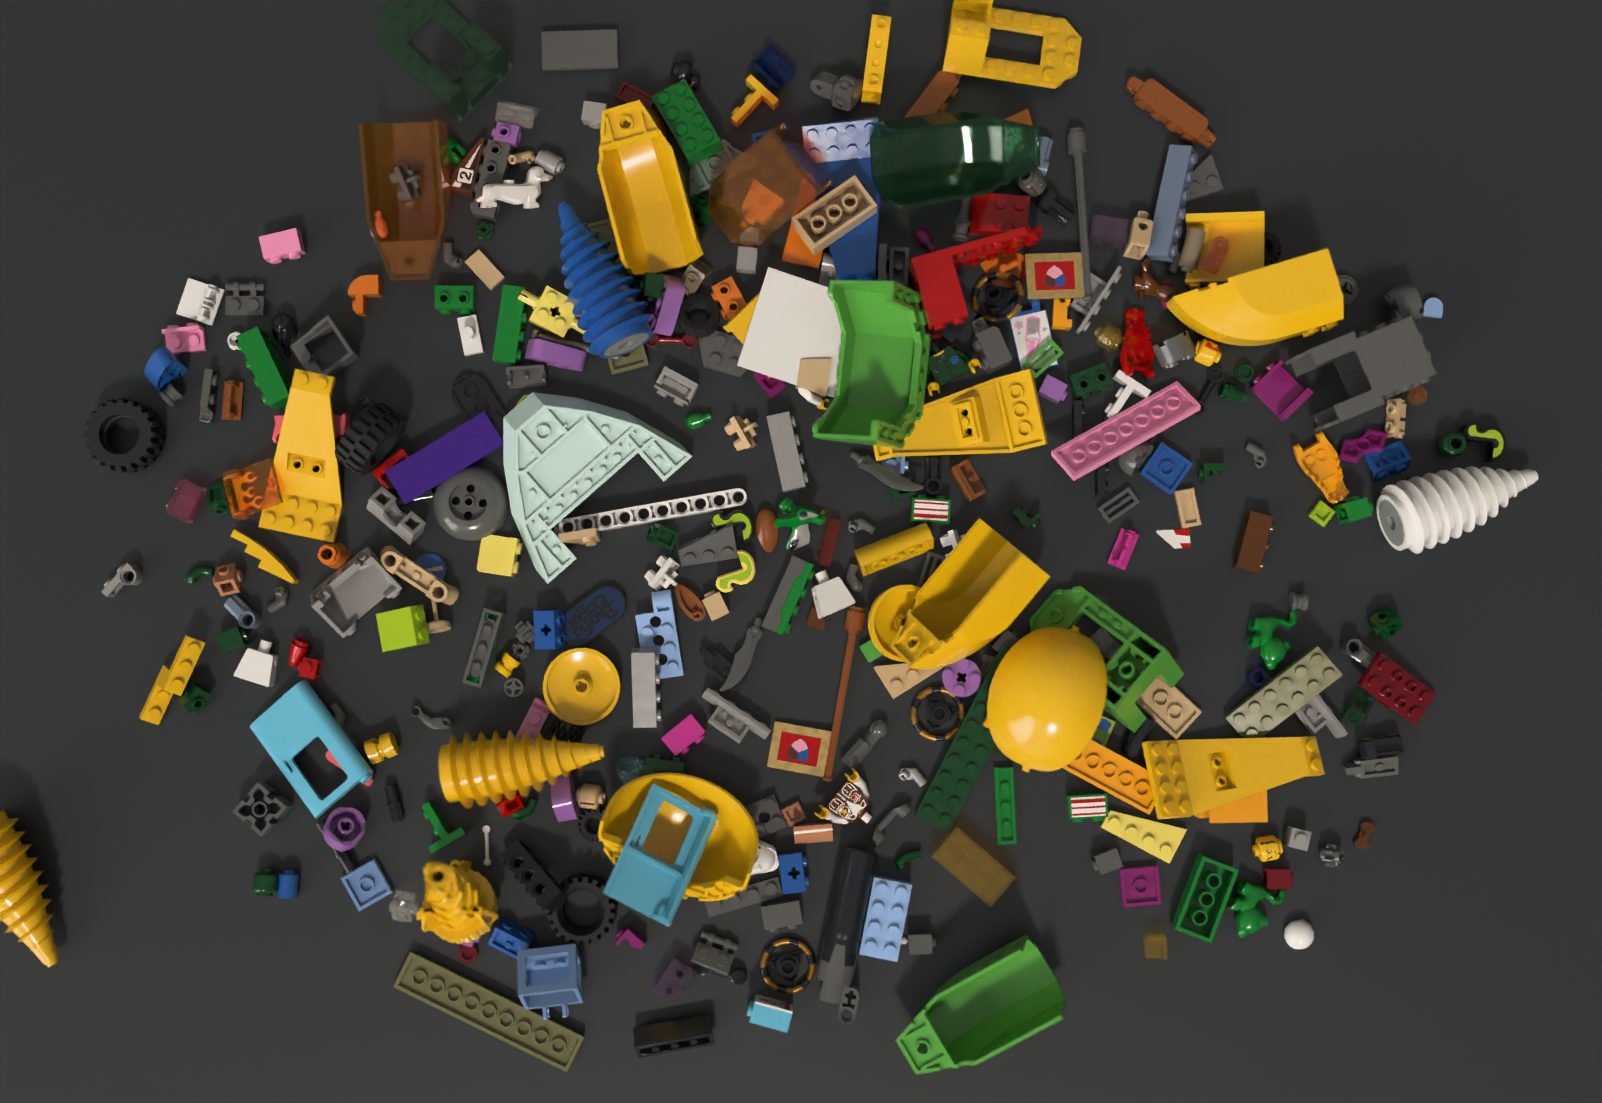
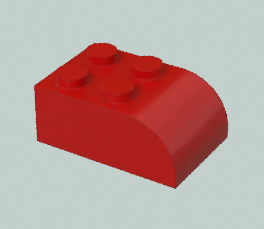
M994 193L972 195L969 216L971 224L968 226V235L993 236L1028 226L1030 196Z

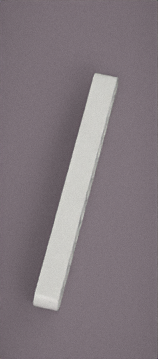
M735 488L562 519L555 525L554 533L558 538V534L566 533L564 531L566 523L573 524L572 531L584 530L583 522L587 519L592 521L591 528H596L598 532L741 507L747 502V495L743 489ZM740 492L744 495L742 502H735L733 500L735 493ZM717 496L725 498L723 505L717 506L714 503ZM699 499L706 501V506L703 509L696 508V501ZM681 502L687 504V510L683 513L677 511V505ZM661 506L668 508V513L665 516L658 514V509ZM647 509L649 511L647 519L639 517L641 510ZM623 513L630 514V520L626 523L621 522L620 519ZM605 516L611 517V524L608 526L602 525V518Z

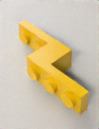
M185 635L171 667L162 666L139 716L141 720L156 725L160 724L172 695H182L203 650L204 641Z

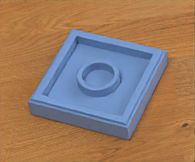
M376 858L340 878L358 911L394 892Z

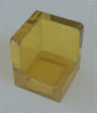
M1164 934L1144 935L1145 958L1168 960L1167 938Z

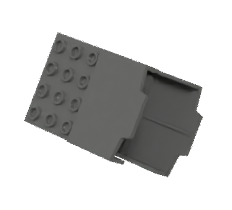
M1404 315L1355 335L1354 331L1309 349L1285 362L1286 365L1291 364L1296 377L1328 363H1335L1350 397L1344 402L1313 415L1318 427L1314 429L1315 433L1385 404V399L1431 381L1430 376L1436 374L1430 360V351L1423 344L1422 333L1417 330L1412 316L1404 318Z

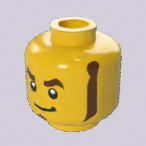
M1274 835L1256 838L1255 845H1252L1254 856H1258L1262 862L1277 860L1280 858V854L1283 853L1282 843Z

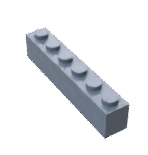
M1169 145L1153 218L1150 246L1146 252V255L1151 260L1173 262L1174 256L1177 255V241L1182 234L1181 222L1186 215L1185 204L1190 197L1189 185L1193 182V167L1198 160V154L1192 146Z

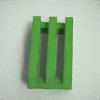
M1050 339L1023 364V367L1032 369L1034 379H1036L1064 352ZM1048 346H1053V348L1049 350L1041 359H1039L1032 367L1029 366V364L1038 355H1040ZM1055 350L1058 352L1038 372L1034 371Z

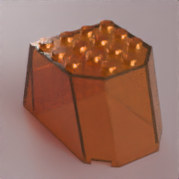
M782 124L767 132L725 167L711 183L708 214L732 243L760 245L833 183L788 127Z

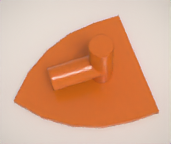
M1019 253L1010 256L1001 254L998 255V259L987 261L986 259L980 265L986 274L994 271H999L1000 273L1007 271L1020 279L1025 269L1024 255ZM1006 278L991 280L993 285L1009 288L1014 286Z

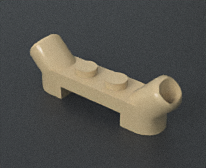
M386 546L381 550L379 559L381 560L382 567L424 592L425 596L431 600L442 602L446 605H452L457 600L459 591L456 587L447 584L400 553L394 546Z

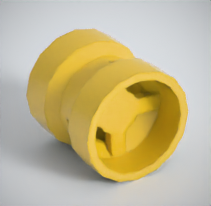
M505 651L501 661L497 662L493 667L509 678L512 675V670L517 668L520 662Z

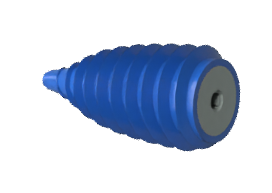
M567 201L559 204L560 229L563 233L560 242L565 246L560 254V258L566 261L562 266L561 272L563 275L568 276L564 286L566 289L571 290L568 300L575 304L572 310L574 316L580 317L577 324L578 328L586 330L583 334V341L591 343L589 352L593 355H599L601 358H612L640 347L653 336L649 323L655 316L643 313L648 306V302L637 301L642 290L630 288L635 281V277L623 276V273L626 271L625 266L615 263L620 256L619 253L607 252V248L611 243L607 241L600 242L597 239L600 233L590 230L587 226L588 223L582 220L572 204H569Z

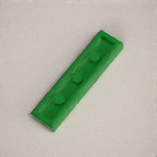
M1013 766L993 767L997 845L1017 844Z

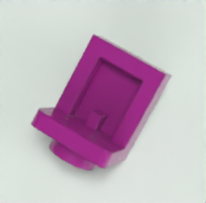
M758 372L754 373L757 382L770 398L786 387L782 380L773 377L768 378L767 375Z

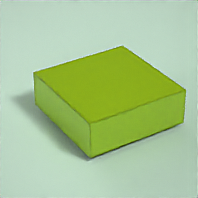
M1319 500L1307 516L1320 526L1325 527L1336 511Z

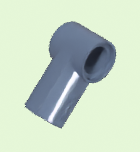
M1044 136L1037 137L1033 155L1030 157L1027 169H1036L1044 177L1046 176L1053 140Z
M237 594L229 597L225 602L224 607L239 621L243 628L256 629L261 625L262 619L260 614L254 612ZM251 615L253 617V622L249 625L247 623V618Z

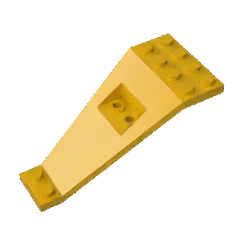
M1032 369L997 377L924 404L923 415L920 420L915 421L916 427L910 437H905L903 448L873 445L876 461H881L899 456L1014 453L1046 445L1048 440ZM965 409L968 411L967 416H964ZM969 428L972 429V434H971V435L968 434V429H969Z

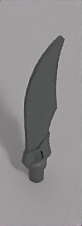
M853 451L850 455L851 458L857 461L859 468L868 471L881 482L894 489L902 491L924 489L923 485L906 479L892 467L879 465L869 455H860L856 451Z
M755 618L753 626L747 629L744 645L735 654L730 673L720 691H725L735 686L748 671L757 642L762 636L760 629L762 619Z

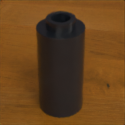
M1146 719L1135 733L1130 730L1122 747V750L1125 751L1124 755L1132 759L1135 756L1140 757L1143 751L1142 743L1148 740L1156 724L1155 722Z

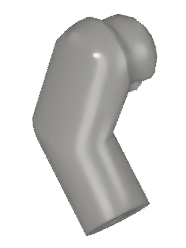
M905 767L900 770L899 778L903 781L915 780L919 787L927 782L917 768Z

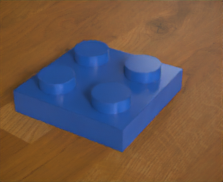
M1160 442L1139 474L1171 496L1193 463L1163 442Z

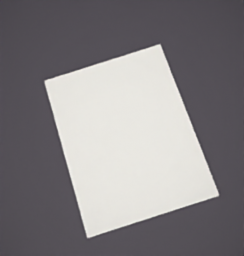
M768 267L737 366L797 385L800 359H832L827 396L835 398L834 394L837 390L838 382L836 376L840 363L839 353L842 345V330L834 302L831 301L827 294L828 287Z

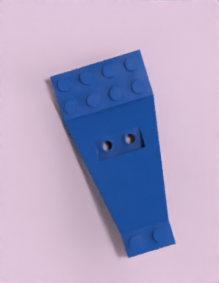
M869 117L803 124L805 163L816 201L855 175L877 204L876 214L829 245L837 273V280L876 281L875 267L881 175L879 118Z

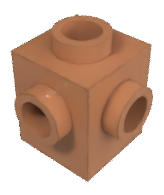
M235 563L216 567L213 583L220 595L225 596L239 593L243 574L241 570L237 569Z

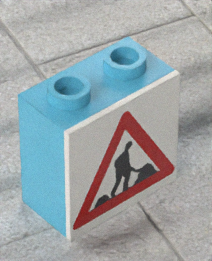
M756 994L754 1001L750 1000L747 1016H750V1023L787 1033L793 1013V1004Z

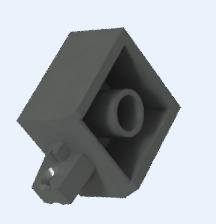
M983 317L972 321L971 324L975 336L972 339L973 343H971L975 354L978 353L981 358L979 362L982 370H986L987 374H990L1008 366L1013 359L999 328L995 326L989 328Z

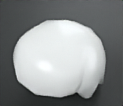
M1294 920L1286 926L1284 938L1293 949H1305L1314 940V930L1312 925L1306 920Z

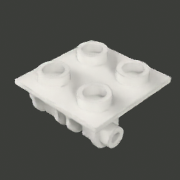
M188 278L176 314L212 326L225 290Z

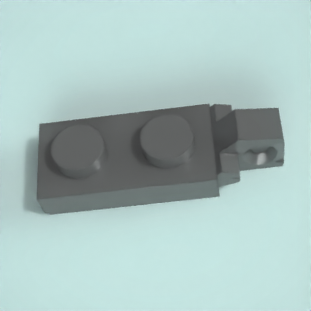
M205 369L199 417V421L204 423H212L215 415L211 407L215 405L216 394H214V386L218 385L219 377L213 369Z
M1398 755L1378 756L1377 759H1354V763L1343 764V772L1346 775H1354L1361 779L1398 775Z

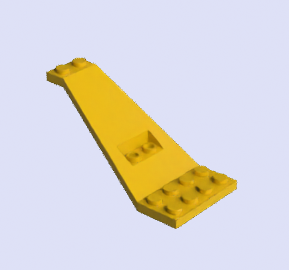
M295 369L265 501L267 503L264 504L258 527L335 543L344 507L339 462L335 456L337 445L331 401L335 377ZM297 462L301 463L300 468H295ZM316 466L320 467L318 472H314Z
M1316 736L1145 741L1142 743L1157 819L1191 817L1302 777L1325 774Z

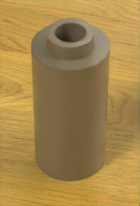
M1187 228L1178 264L1181 267V271L1192 273L1193 270H1197L1206 235L1205 231Z

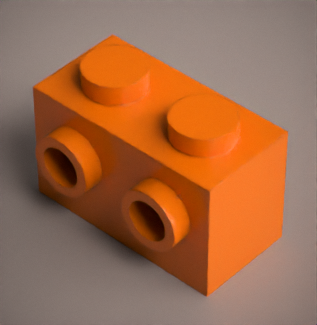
M732 276L711 287L713 292L710 295L715 303L719 302L722 308L720 313L724 320L728 319L730 321L747 305Z

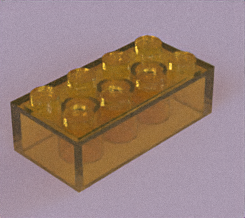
M956 825L952 827L950 832L946 834L930 853L935 860L990 907L1016 878Z

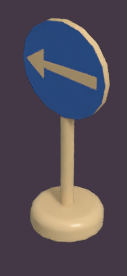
M424 554L415 560V563L441 580H444L446 565L440 556ZM431 600L434 621L427 623L428 633L450 630L451 623L447 620H439L437 603Z

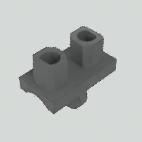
M408 164L394 167V171L389 174V177L393 184L400 183L402 189L397 191L399 200H412L421 197L418 189L420 188L418 180L422 179V175H415L414 170H410Z

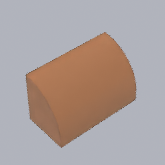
M832 822L793 825L795 844L833 841Z

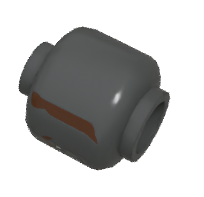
M1036 169L1024 170L1018 180L1019 188L1030 197L1041 195L1047 183L1044 176Z

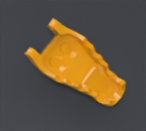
M1319 431L1315 434L1317 442L1304 449L1299 444L1293 446V450L1301 469L1322 490L1326 499L1330 503L1335 504L1345 499L1349 494V490H1347L1343 482L1342 468L1339 466L1340 459L1336 450L1326 439L1324 433Z

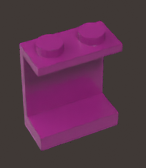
M1282 360L1270 363L1265 368L1267 372L1263 376L1258 375L1252 381L1254 385L1250 390L1281 421H1284L1314 392L1309 387L1304 389L1281 366L1284 363Z

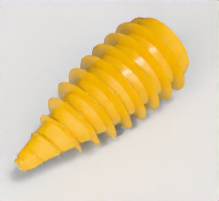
M496 730L493 733L492 739H486L481 731L477 741H472L470 735L466 733L463 742L459 743L456 737L451 735L449 744H443L439 751L440 782L444 796L449 803L460 801L465 808L470 809L476 800L480 806H485L489 797L494 803H499L503 793L508 800H513L517 790L525 797L529 794L531 786L540 792L546 780L550 785L554 786L558 776L563 775L567 778L570 771L576 768L581 769L582 766L594 763L605 757L604 745L600 746V744L570 742V739L568 742L558 741L555 734L552 740L543 739L540 731L536 739L529 738L526 730L523 731L521 739L515 738L511 730L508 731L506 739H501Z
M5 810L0 811V921L8 925L5 933L13 931L19 937L18 942L23 941L31 949L30 952L33 951L44 965L50 967L59 962L57 959L59 956L52 935L54 930H51L49 919L53 917V914H47L46 905L52 899H43L42 892L48 884L38 885L37 878L44 870L33 871L32 864L38 857L28 858L26 851L32 844H21L20 841L21 836L26 831L15 832L13 825L19 818L9 819Z

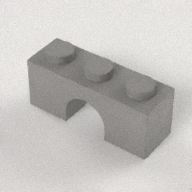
M382 486L369 498L366 509L411 545L423 533L426 522L412 511L409 514L403 513L396 504L397 498Z

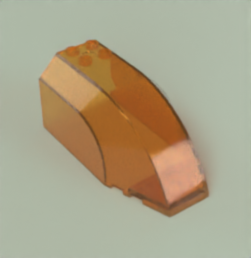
M446 121L358 123L366 221L375 239L374 242L380 251L391 281L430 280L451 208V180ZM408 164L410 170H414L415 175H422V179L418 180L420 185L418 189L421 197L400 201L397 191L402 189L400 183L393 184L389 174L394 171V167Z

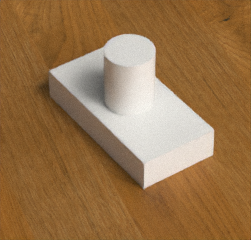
M477 315L457 318L464 355L470 356L484 353Z

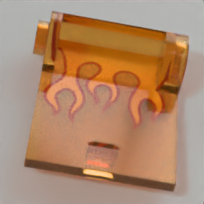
M272 458L243 469H234L222 473L232 518H237V521L247 520L249 515L283 503Z

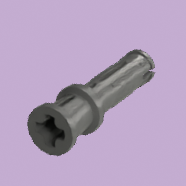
M970 182L963 183L958 217L954 219L955 230L951 236V239L960 242L968 241L967 231L968 226L971 224L969 216L975 184Z

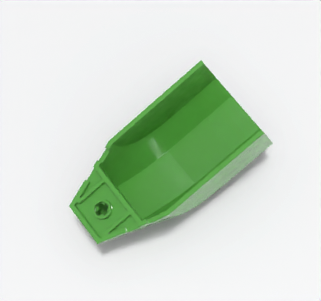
M1024 935L971 964L944 983L897 1037L896 1042L916 1074L941 1071V1069L951 1067L952 1069L959 1068V1066L977 1065L1063 1019L1067 1002L1057 977L1040 949L1031 939Z

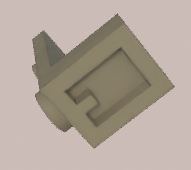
M700 259L692 262L681 278L685 285L682 301L687 297H691V295H695L702 281L713 271L710 266Z

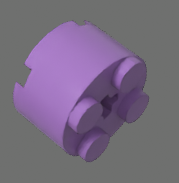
M966 658L946 665L942 673L944 687L949 693L958 697L972 696L979 690L982 684L983 677L980 667L972 660ZM960 673L967 675L965 677L966 682L958 680Z
M340 807L332 811L324 824L322 832L327 844L342 852L355 847L365 832L364 816L352 807Z

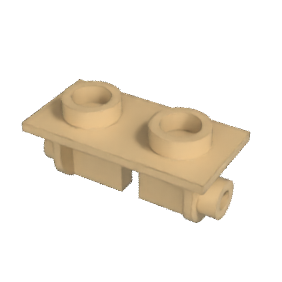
M1401 398L1387 400L1386 438L1395 437L1402 439L1403 435H1405V422L1400 421V418L1406 417L1407 404Z

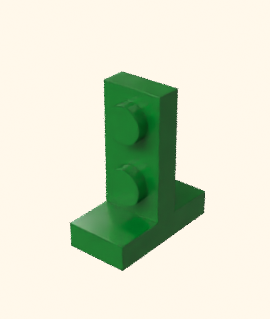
M432 800L422 805L424 817L427 820L430 819L433 824L432 830L434 834L441 838L428 847L431 853L436 852L468 832L464 825L451 833Z

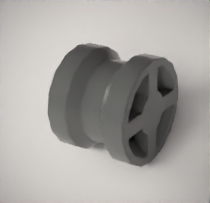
M169 383L166 390L159 392L160 396L171 407L176 404L178 399L184 397L183 393L173 383Z
M1290 592L1288 597L1289 609L1307 611L1309 603L1308 593L1301 592L1297 594L1296 592Z
M517 677L508 679L504 684L505 693L511 697L520 696L525 690L523 680Z

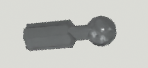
M881 719L874 720L867 732L858 738L841 757V760L848 767L855 769L872 750L873 745L887 734V723Z

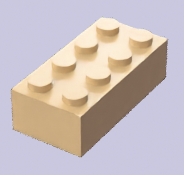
M854 175L792 217V227L811 253L816 255L876 214L877 204Z

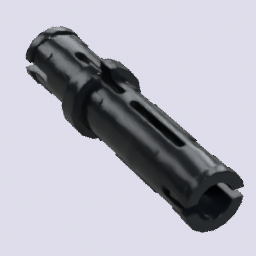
M324 819L315 825L319 829L322 836L323 827L327 819ZM330 847L335 854V860L340 862L346 874L357 868L348 854L349 850L341 851L340 853L338 850Z

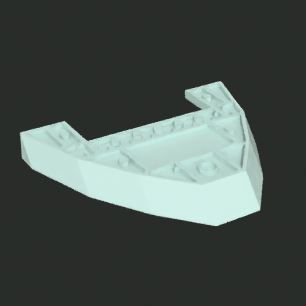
M535 392L527 396L503 417V464L511 514L533 565L547 584L577 559L563 542H559V538L551 529L637 453L640 454L663 482L686 463L692 455L679 442L628 412L575 397Z

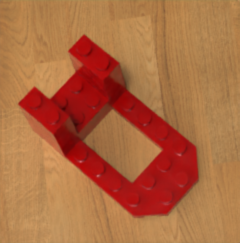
M1042 225L1035 226L1034 230H1031L1030 226L1021 227L911 258L908 268V279L911 289L918 292L921 298L918 304L919 308L924 310L927 324L924 325L925 332H929L931 336L934 329L935 331L944 329L950 323L959 325L965 323V319L968 318V311L956 273L957 270L962 268L961 266L966 264L975 266L980 264L981 260L987 259V261L998 259V255L1005 254L1010 256L1016 254V250L1036 245L1044 233ZM937 334L932 340L941 338L942 335Z

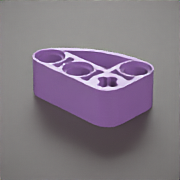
M659 274L665 276L662 299L656 300L655 303L651 304V314L655 317L650 322V328L653 333L671 336L684 297L685 285L678 277Z
M529 339L524 359L554 367L583 371L587 352L546 340Z
M570 771L567 778L560 775L554 786L550 785L552 806L558 822L578 819L576 793L572 771Z

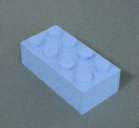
M874 875L859 947L860 955L898 961L912 888L911 882Z

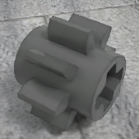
M529 620L525 623L520 621L514 626L517 629L514 635L521 643L524 644L526 641L531 643L534 640V625Z
M1327 843V847L1321 849L1320 857L1322 861L1326 862L1325 866L1338 867L1339 863L1342 864L1344 862L1345 852L1343 849H1339L1340 844Z

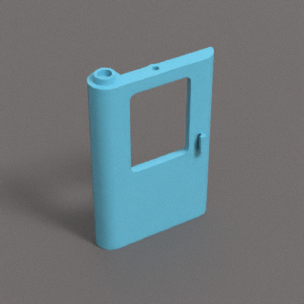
M302 680L294 685L250 725V729L315 819L320 817L356 784L360 782L364 784L372 778L373 770L307 680ZM316 737L323 741L348 777L343 784L324 800L320 798L294 762V757Z
M652 783L603 893L662 924L671 926L718 819L715 815L716 812L710 808L702 810ZM663 801L676 806L693 817L672 865L642 849Z

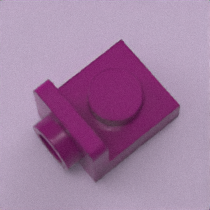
M629 926L626 930L622 928L616 935L618 940L615 944L618 946L624 938H627V943L632 948L641 950L647 940Z

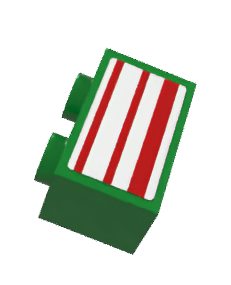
M916 495V498L911 499L910 522L949 524L951 500H946V496H935V499H927V495Z
M1105 792L1066 794L1067 818L1072 819V822H1084L1086 818H1092V821H1103V817H1108L1107 794Z

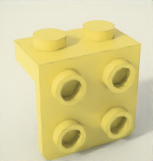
M496 535L482 538L477 570L484 573L515 577V573L517 574L519 569V562H517L518 554L520 555L522 551L521 540Z

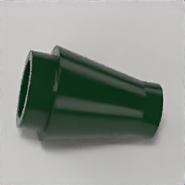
M1228 381L1221 383L1218 396L1224 400L1244 403L1248 398V392Z

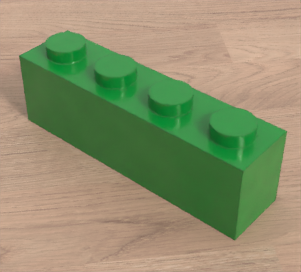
M503 284L492 358L495 363L518 366V361L522 360L523 350L520 348L521 342L525 341L523 327L524 323L528 321V312H526L528 304L518 300L522 289L528 291L526 287Z

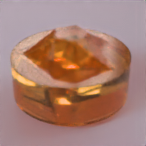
M1421 386L1411 388L1406 394L1407 401L1415 406L1423 404L1427 399V391Z

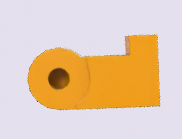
M1053 299L1051 329L1070 330L1072 328V319H1067V309L1071 299Z

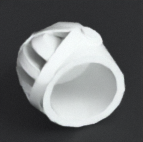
M759 840L758 854L751 875L771 872L778 868L779 860L775 847Z

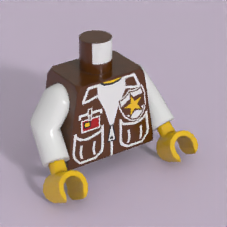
M851 768L853 770L852 775L849 776L845 773L847 780L825 807L819 805L822 809L821 813L817 814L815 812L814 814L820 819H826L832 823L847 824L849 822L853 823L858 817L867 824L873 817L865 809L869 804L868 798L870 796L867 785L854 768Z

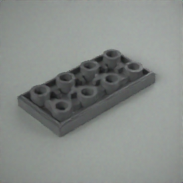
M617 29L541 32L543 71L619 69Z

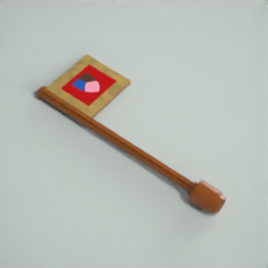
M850 606L849 610H847L844 628L848 629L847 633L849 635L832 731L775 721L767 767L820 776L827 782L833 780L831 777L856 635L859 634V631H863L866 613H864L865 608Z

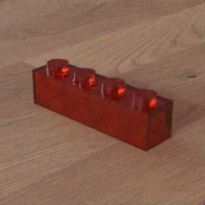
M829 518V521L826 520L825 527H827V530L823 532L822 539H824V542L820 544L819 550L821 554L818 555L816 561L819 562L818 565L830 568L841 523L840 520Z

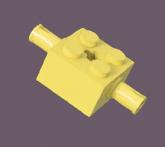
M546 286L541 296L538 297L522 289L518 300L533 307V311L528 319L529 322L559 338H564L568 328H573L584 334L586 330L578 328L579 319L572 312L575 304L569 302L568 296L549 286ZM554 308H557L559 316L556 315L552 317V312L550 311V309L553 310Z

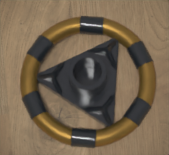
M994 271L983 276L976 283L971 294V306L973 311L977 313L976 316L978 318L983 317L985 322L990 324H1001L1012 319L1023 306L1025 299L1023 284L1017 276L1007 271L1005 273ZM997 278H1006L1017 289L986 283ZM982 287L984 288L990 316L985 314L978 305V297ZM1017 295L1015 306L1012 308V310H1010L1006 314L997 316L1003 310V308Z
M941 685L931 686L922 690L915 697L910 710L911 722L917 733L925 739L935 742L953 738L966 715V707L962 698L952 695ZM937 693L947 694L952 697L959 710L928 695ZM924 698L928 732L918 721L917 716L918 708ZM959 714L955 727L951 731L943 734H931L934 730Z
M792 937L777 939L771 942L762 953L760 959L761 976L764 982L776 992L783 994L800 992L811 983L815 975L816 961L814 953L807 944L799 939ZM788 944L800 948V950L768 958L781 945ZM804 952L809 964V970L806 977L798 985H795ZM767 962L792 987L776 984L769 976Z

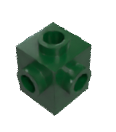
M693 194L690 204L695 223L710 224L715 198L706 197L703 194Z
M1389 606L1374 613L1369 618L1371 631L1375 636L1379 635L1384 641L1394 636L1403 628L1400 616Z
M190 679L182 695L178 696L177 699L182 704V709L189 713L194 711L199 714L207 706L212 694L205 686Z

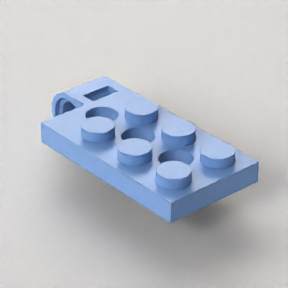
M671 589L651 592L654 612L635 614L640 648H656V654L667 656L665 664L656 665V671L660 672V679L683 676L684 671ZM657 616L661 619V624L653 626L650 619ZM656 635H661L664 638L662 645L654 643L653 638Z

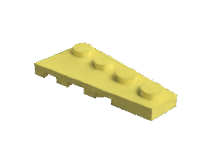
M1108 810V817H1105L1100 825L1101 828L1169 864L1187 831L1185 828Z

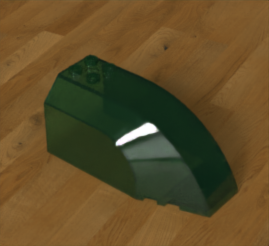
M939 112L877 122L870 136L872 178L881 200L902 210L990 194L1001 185H1007L1010 183V180L1018 176L1021 177L1040 166V127L973 112Z

